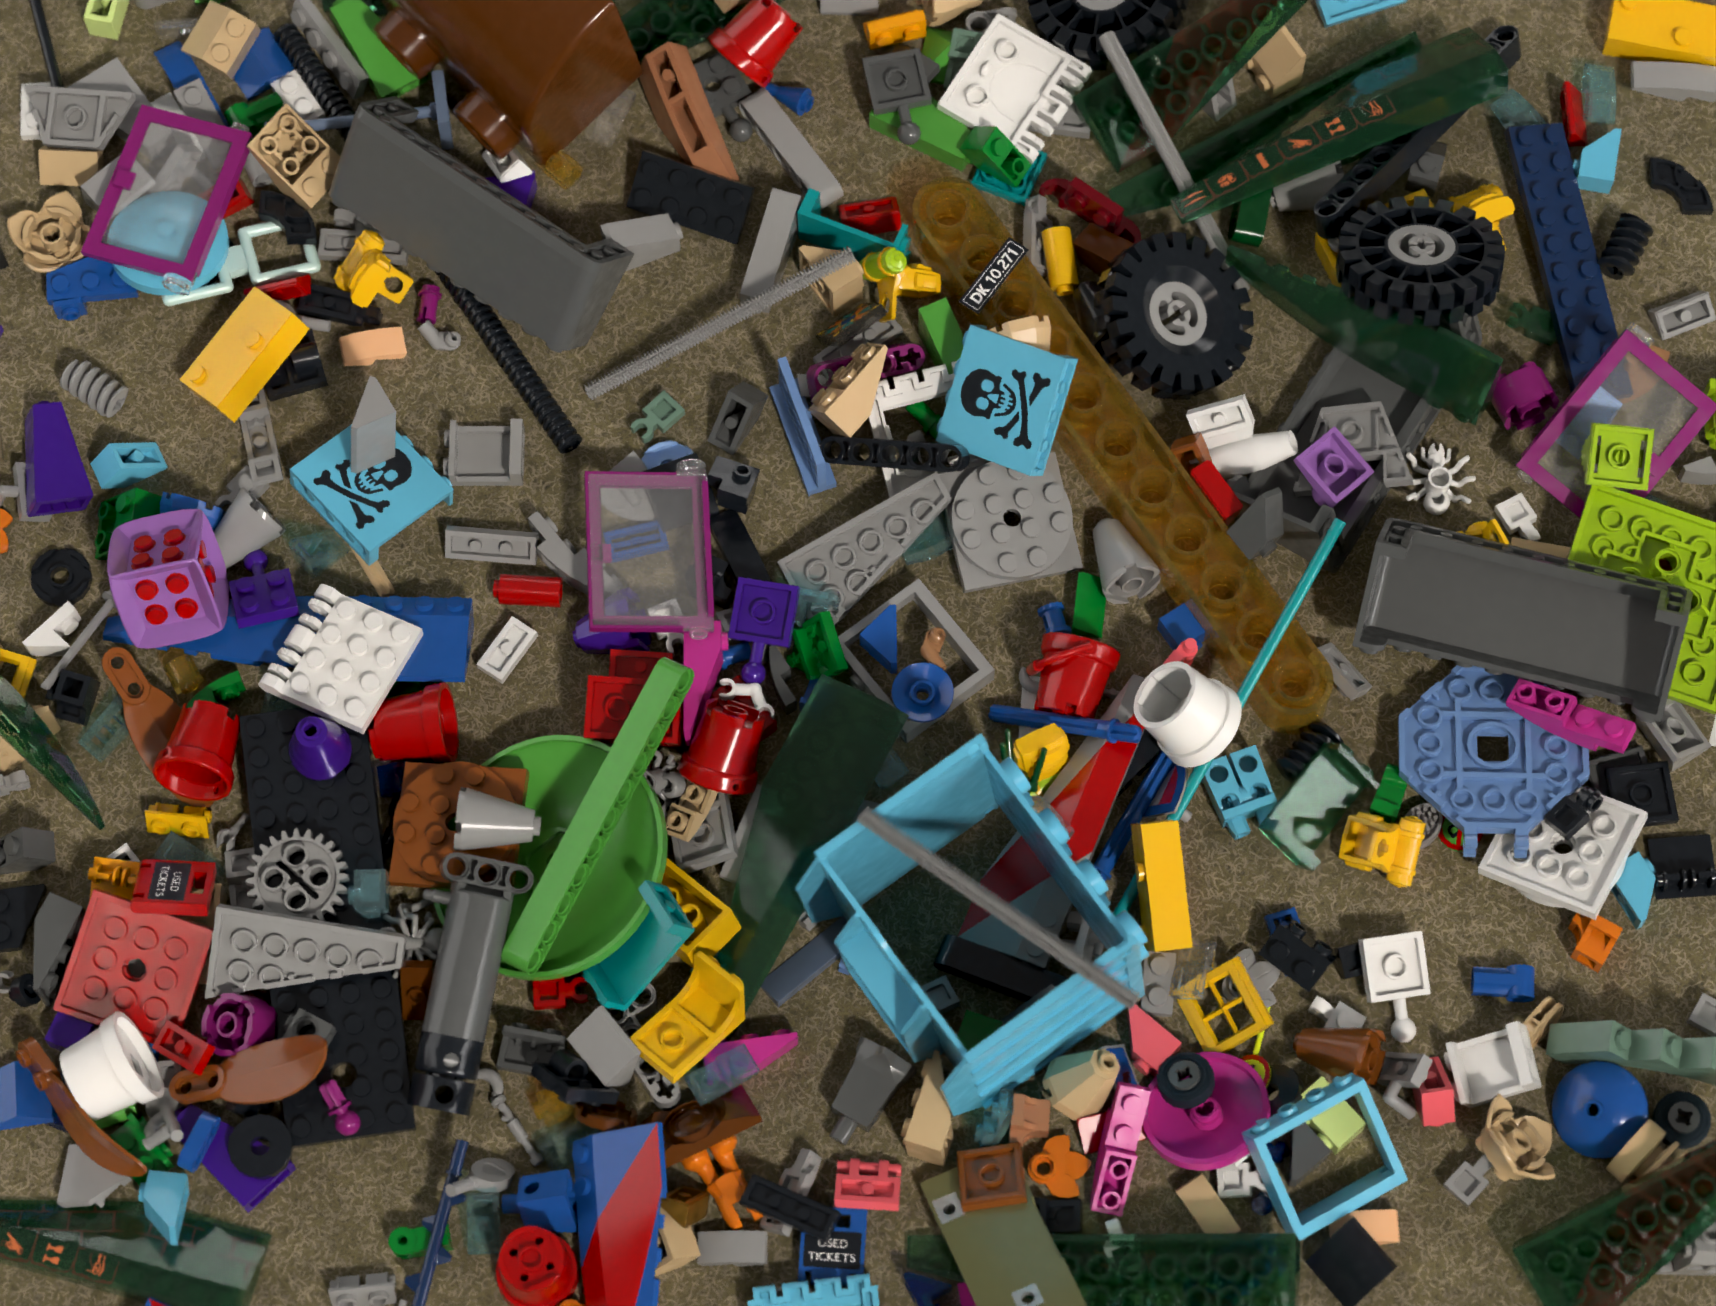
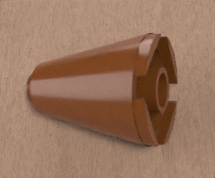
M1304 1028L1301 1033L1298 1032L1293 1041V1050L1296 1051L1297 1058L1334 1078L1353 1073L1364 1078L1368 1086L1369 1084L1375 1085L1382 1072L1386 1051L1380 1050V1041L1386 1042V1037L1383 1031L1376 1028Z

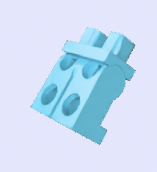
M1256 745L1230 753L1228 759L1226 755L1214 759L1201 782L1205 785L1222 828L1227 826L1228 831L1236 840L1250 834L1251 830L1246 821L1248 818L1256 816L1261 830L1275 826L1278 822L1275 810L1277 799L1272 791Z

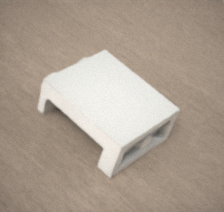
M1515 1021L1505 1024L1506 1029L1459 1043L1453 1041L1445 1043L1447 1052L1444 1053V1060L1449 1071L1453 1073L1455 1082L1452 1083L1456 1101H1460L1462 1105L1471 1108L1492 1102L1499 1093L1506 1098L1542 1087L1526 1025Z

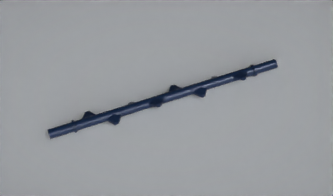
M456 1139L449 1168L445 1171L447 1176L437 1213L422 1219V1225L431 1233L421 1272L405 1278V1283L415 1292L412 1306L426 1305L435 1267L451 1262L452 1255L441 1245L451 1207L464 1203L467 1196L461 1193L449 1197L445 1189L448 1184L459 1181V1178L462 1177L461 1170L469 1144L468 1141Z

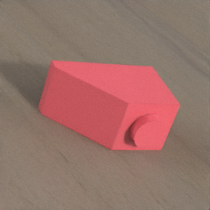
M1135 1004L1127 1012L1131 1058L1134 1060V1067L1145 1076H1148L1150 1073L1155 1077L1160 1066L1168 1058L1180 1051L1182 1042Z
M1439 1056L1431 1057L1433 1061L1428 1069L1426 1080L1419 1088H1412L1416 1109L1424 1127H1438L1445 1123L1455 1122L1454 1090Z

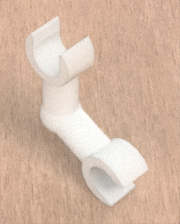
M729 678L720 680V685L732 687L731 692L719 694L722 700H732L735 696H751L757 710L760 712L766 710L770 712L772 719H775L774 709L766 703L759 683H735Z

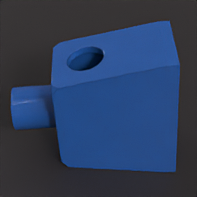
M569 1169L522 1176L519 1179L517 1194L502 1195L501 1206L503 1214L520 1213L524 1226H538L550 1232L578 1233L576 1192Z

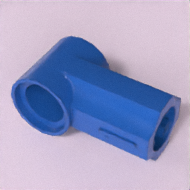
M1524 964L1509 965L1506 968L1473 966L1471 994L1474 996L1506 997V1000L1511 1002H1531L1535 996V968Z

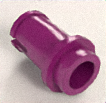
M423 285L422 290L418 291V295L421 298L417 321L424 324L427 320H430L432 324H435L438 300L442 298V294L440 293V288L435 285Z

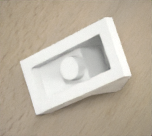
M67 601L22 642L27 652L31 656H64L70 646L61 637L70 635L78 627L81 617L77 609Z

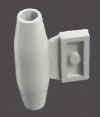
M1245 394L1187 411L1186 417L1193 434L1201 432L1209 450L1212 463L1224 480L1234 478L1237 474L1246 475L1264 470L1298 453L1297 440L1291 430L1253 434L1255 419ZM1194 459L1190 460L1189 462L1190 464L1197 463L1198 460ZM1176 466V473L1180 483L1186 485Z

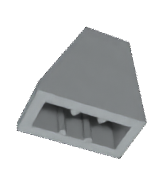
M668 213L600 225L602 240L611 238L634 253L626 271L681 250L680 239H683V233L678 222L672 223Z

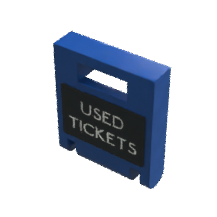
M830 1207L839 1211L841 1216H851L850 1228L835 1227L828 1243H824L801 1232L798 1282L806 1280V1271L811 1272V1285L815 1286V1279L840 1277L841 1287L848 1288L847 1276L851 1274H864L868 1210Z

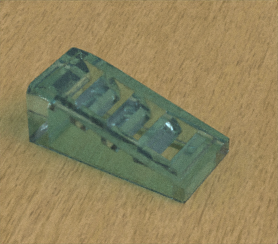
M119 695L113 699L78 741L99 762H103L129 735L125 719L118 713L123 709L122 699ZM112 718L121 725L119 730L109 722ZM103 727L113 735L110 740L100 732ZM95 736L105 744L102 750L91 741Z

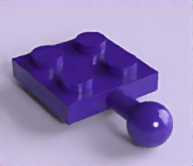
M258 549L246 555L243 560L244 566L248 571L252 572L253 576L229 581L239 629L300 615L289 568L265 573L264 570L268 565V557L265 552Z
M738 577L728 638L752 642L750 660L741 670V677L745 683L756 682L761 684L764 681L766 671L761 663L765 645L790 648L801 589L799 586Z

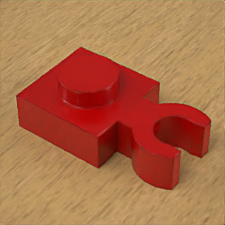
M565 977L554 980L533 981L534 1010L566 1008V999H572L579 1004L588 1002L587 994L579 995L575 992L577 987L587 986L588 982L584 977L574 978L570 983H565Z

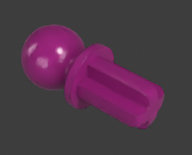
M331 1079L322 1083L319 1086V1092L329 1108L327 1111L328 1115L336 1114L337 1116L335 1119L337 1131L345 1136L355 1134L360 1128L361 1121L356 1112L347 1109L351 1101L345 1099L336 1080Z

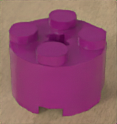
M1533 361L1524 363L1518 370L1508 375L1506 373L1499 374L1491 381L1493 387L1488 397L1506 430H1509L1511 426H1516L1518 430L1533 426L1546 418L1543 414L1550 407L1556 409L1559 399L1542 368L1537 367Z
M223 993L220 995L221 998L217 999L213 1005H208L205 1009L201 1022V1033L203 1037L207 1038L209 1044L216 1047L214 1053L219 1056H234L239 1051L272 1041L274 1038L277 1013L274 1007L269 1006L266 1001L260 998L237 993Z

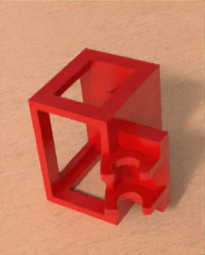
M610 649L609 675H588L583 738L613 744L655 665L663 657L673 660V653ZM683 702L659 747L683 748Z

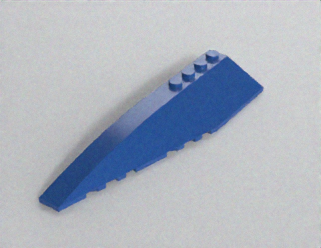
M296 596L300 615L239 629L233 600L229 599L227 621L221 631L205 638L156 649L168 651L170 647L184 649V654L197 656L199 652L210 653L211 659L260 666L263 662L275 663L287 669L288 667L295 668V666L284 662L278 657L279 649L282 647L287 648L284 645V641L295 624L301 625L298 621L301 614L306 613L314 616L322 623L326 617L313 612L309 608L308 603L311 598H315L314 596ZM348 596L423 629L424 635L396 681L465 682L474 633L472 598ZM120 616L108 617L102 635L103 640L134 645L126 633Z

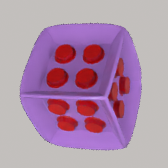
M181 509L135 519L115 528L109 543L107 573L117 611L128 637L136 648H159L211 636L224 628L228 616L230 592L227 572L211 524L201 509Z

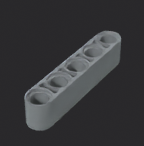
M761 88L738 102L739 109L744 118L750 122L752 128L804 195H806L809 188L819 191L821 210L844 196L842 187L767 89Z

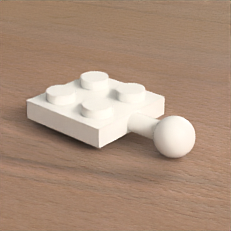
M1422 931L1359 939L1367 1003L1393 1000L1396 1020L1391 1025V1034L1398 1042H1409L1416 1034V1026L1408 1018L1405 998L1431 994Z

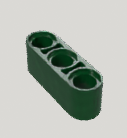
M1245 158L1242 165L1251 176H1255L1259 172H1267L1254 178L1249 176L1250 180L1239 186L1247 180L1242 167L1240 168L1237 186L1239 187L1236 188L1228 229V240L1258 248L1265 233L1276 168L1272 169L1275 165L1269 164L1267 168L1263 169L1257 160Z

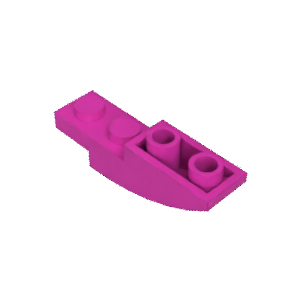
M1521 678L1518 679L1506 700V706L1535 725L1593 751H1596L1598 746L1623 754L1637 730L1635 722L1577 703L1576 696Z
M1118 1081L1112 1107L1107 1110L1099 1144L1091 1192V1211L1122 1217L1138 1157L1136 1148L1151 1095L1149 1087Z

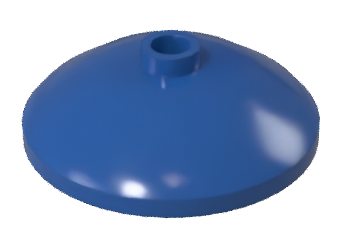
M1594 1061L1573 1068L1562 1078L1553 1096L1552 1117L1559 1136L1571 1149L1591 1158L1615 1157L1648 1121V1101L1642 1085L1628 1070L1611 1062ZM1592 1104H1596L1599 1108L1596 1116L1590 1113L1589 1109Z

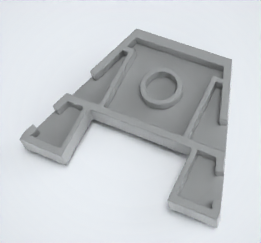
M1381 401L1321 408L1310 439L1311 445L1335 426L1365 461L1383 459L1384 484L1386 488L1413 485V479ZM1301 472L1298 482H1295L1293 492L1296 497L1312 496V486Z

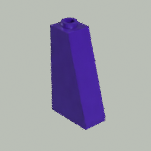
M38 402L32 405L25 418L28 517L85 510L93 497V492L62 402Z
M193 1104L186 1108L181 1107L175 1112L183 1132V1138L180 1141L183 1145H185L198 1118L204 1112ZM221 1121L219 1129L201 1164L249 1213L296 1168L290 1161L286 1169L277 1176L265 1180L250 1178L241 1174L231 1162L228 1152L229 1138L235 1128ZM256 1141L252 1148L253 1153L256 1155H263L269 1150L268 1146L259 1141Z

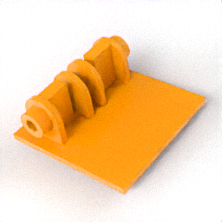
M94 856L93 868L90 867L88 871V880H92L90 898L93 889L97 888L132 900L140 862Z

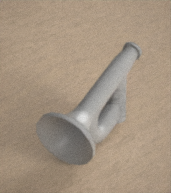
M164 1086V1095L162 1097L145 1103L146 1112L149 1118H151L144 1128L145 1139L142 1140L147 1150L155 1148L168 1138H171L174 1142H179L183 1138V1132L175 1112L184 1107V1104L179 1103L170 1096L168 1086Z

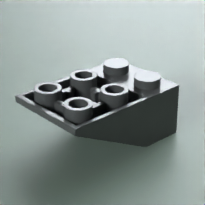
M49 892L34 919L33 989L48 1007L51 1006L53 1000L56 1001L86 913L83 906L52 892Z

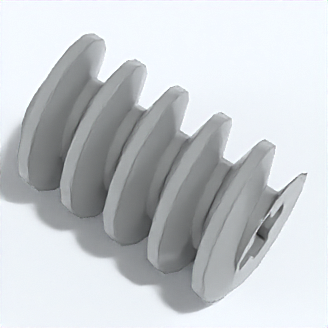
M79 360L70 362L61 376V388L69 391L72 396L78 397L82 403L88 404L89 408L97 410L99 415L106 416L107 418L113 417L123 406L128 395V387L122 386L119 388V381L117 380L109 382L110 375L107 373L100 376V368L94 367L91 369L92 364L88 360L80 365Z

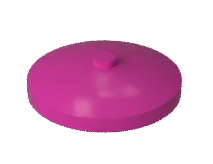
M1199 1052L1195 1054L1205 1058L1214 1071L1215 1087L1212 1095L1195 1108L1181 1109L1173 1107L1160 1094L1157 1086V1076H1155L1148 1086L1151 1090V1095L1143 1121V1128L1152 1148L1163 1159L1184 1169L1204 1171L1226 1167L1250 1153L1241 1133L1257 1125L1255 1121L1270 1118V1100L1262 1078L1247 1062L1226 1053ZM1190 1076L1183 1077V1078H1181V1080L1187 1079V1078H1189Z

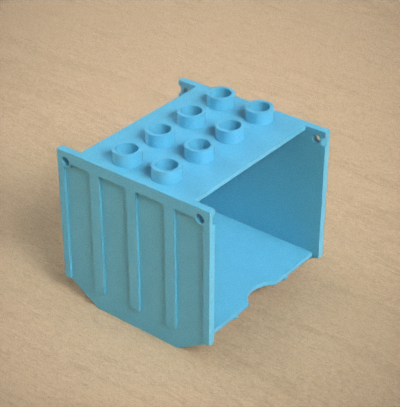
M981 733L872 810V814L876 811L875 816L879 813L878 818L882 815V821L886 818L885 823L889 820L888 825L892 822V827L896 825L895 829L899 827L898 832L903 830L902 834L906 832L905 836L909 834V839L913 837L912 841L916 839V844L919 841V846L923 844L922 848L926 846V851L930 848L929 853L933 851V855L985 818V815L990 811L1000 807L1108 950L1094 960L1093 966L1097 963L1096 968L1101 966L1100 970L1104 968L1103 973L1108 971L1107 975L1111 973V978L1114 975V980L1118 978L1117 982L1122 981L1121 985L1125 983L1124 987L1129 985L1128 990L1132 987L1131 992L1136 990L1135 995L1139 992L1138 997L1145 995L1141 961L1149 956L1144 946L1148 942L1145 934L1126 910H1123L1116 916L1113 915L1108 908L1111 903L1105 894L1109 889L1099 872L1087 858L1077 865L1070 858L1073 853L1066 843L1070 837L1061 822L1048 807L1038 814L1032 808L1035 803L1028 793L1031 785L1023 772L1010 757L998 763L989 751L988 743ZM857 821L814 852L816 858L795 887L812 923L844 916L848 921L834 941L845 967L910 1055L913 1062L916 1063L926 1060V1058H932L934 1050L940 1052V1055L944 1053L955 1067L954 1071L941 1086L953 1116L983 1107L985 1110L1049 1065L1053 1059L1063 1055L1128 1007H1125V1004H1121L1114 997H1110V994L1107 995V992L1100 990V987L1097 988V985H1093V982L1090 983V980L1083 978V975L1080 976V973H1076L967 1052L861 907L918 866L919 862L916 863V860L909 858V855L906 856V853L898 851L899 848L896 849L892 844H888L889 841L885 842V839L878 837V835H875V832L872 833V830H868V828H865V825L862 826V823Z

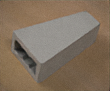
M117 57L67 87L133 92L136 95V100L114 133L125 142L128 139L141 105L153 107ZM151 122L139 152L152 162L158 158L169 156L173 149L177 147L173 133L168 126Z
M772 188L741 287L740 302L744 304L743 300L746 303V299L750 301L749 297L754 299L753 295L757 298L756 293L759 296V292L764 294L763 290L767 292L766 288L770 291L769 287L773 288V284L776 287V283L780 285L779 281L782 279L798 235L797 212L801 206L800 195ZM769 304V307H766L765 310L762 307V311L759 310V313L765 312L769 314L772 306Z

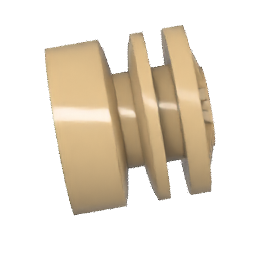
M1650 1118L1605 1169L1621 1183L1633 1174L1639 1178L1675 1160L1671 1155L1680 1144L1676 1141L1664 1150L1660 1144L1667 1132ZM1686 1150L1681 1156L1689 1153V1151Z

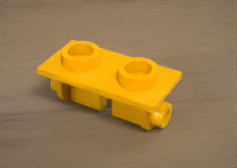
M156 802L155 805H149L148 810H145L148 833L209 839L208 823L212 821V811L207 810L206 807L185 806L183 814L178 813L179 805Z

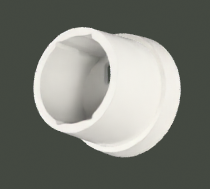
M1180 661L1168 662L1153 670L1140 685L1134 700V714L1137 721L1157 740L1160 749L1173 763L1181 767L1200 766L1217 757L1233 739L1241 720V702L1234 690L1218 680L1207 678L1188 664Z
M116 1011L103 1020L98 1029L60 1053L61 1069L71 1093L80 1107L94 1120H99L138 1102L145 1104L164 1095L163 1077L156 1058L138 1027L123 1012Z

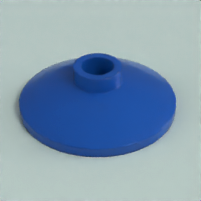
M920 662L905 667L897 674L892 684L894 706L901 715L915 722H930L940 718L948 711L954 697V688L949 675L942 668L931 663ZM925 692L928 694V698L926 700H919L917 694Z

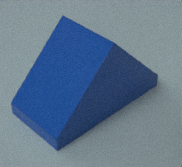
M889 605L859 634L861 647L891 674H897L896 605Z

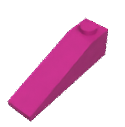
M721 620L713 621V633H684V665L694 671L693 683L683 700V732L686 746L691 745L702 717L705 703L712 695L723 665V651H729L728 632L722 631Z

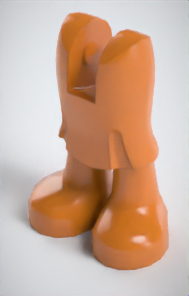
M735 1135L709 1147L710 1152L724 1172V1175L720 1177L706 1149L680 1162L686 1170L696 1172L707 1186L706 1191L714 1198L726 1224L732 1230H740L743 1228V1225L739 1219V1214L732 1205L740 1201L748 1183L745 1180L743 1169H739L733 1154L737 1144ZM746 1208L754 1221L763 1217V1215Z

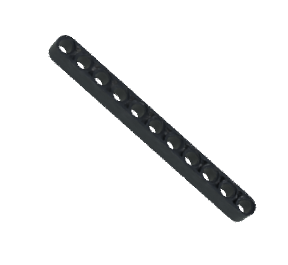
M1503 25L1496 28L1481 42L1485 47L1478 45L1315 204L1314 216L1317 233L1320 237L1333 239L1340 236L1341 228L1346 221L1350 222L1351 215L1359 209L1366 211L1367 205L1374 203L1521 58L1519 31L1516 27Z

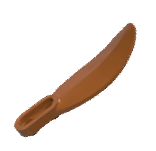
M114 647L103 655L102 668L122 699L123 715L132 742L152 772V767L159 752L167 746L178 721L181 708L165 692L148 682L129 651L121 647ZM114 657H120L123 660V666L120 669L112 667L111 661ZM131 683H136L140 686V692L137 695H131L128 692V686ZM171 792L179 800L193 807L208 808L215 802L193 800Z
M318 1035L277 1039L239 1051L236 1055L230 1056L219 1065H207L201 1076L189 1070L180 1071L172 1078L169 1084L170 1096L184 1105L213 1099H222L237 1104H261L284 1099L303 1089L318 1075L326 1060L327 1041Z
M29 1037L19 1042L18 1050L16 1051L18 1062L23 1068L27 1067L30 1070L38 1090L45 1091L59 1119L78 1147L91 1160L109 1171L129 1177L144 1175L147 1172V1167L105 1134L87 1115L84 1109L80 1107L74 1096L62 1082L57 1068L37 1040Z

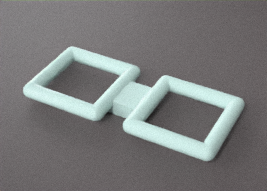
M264 222L242 227L238 230L237 234L240 245L229 247L227 259L218 272L220 283L202 286L183 294L161 296L166 306H174L230 293L234 288L233 278L249 275L251 283L255 286H260L319 272L321 263L315 245H303L307 258L306 263L261 273L251 238L282 231L274 223Z

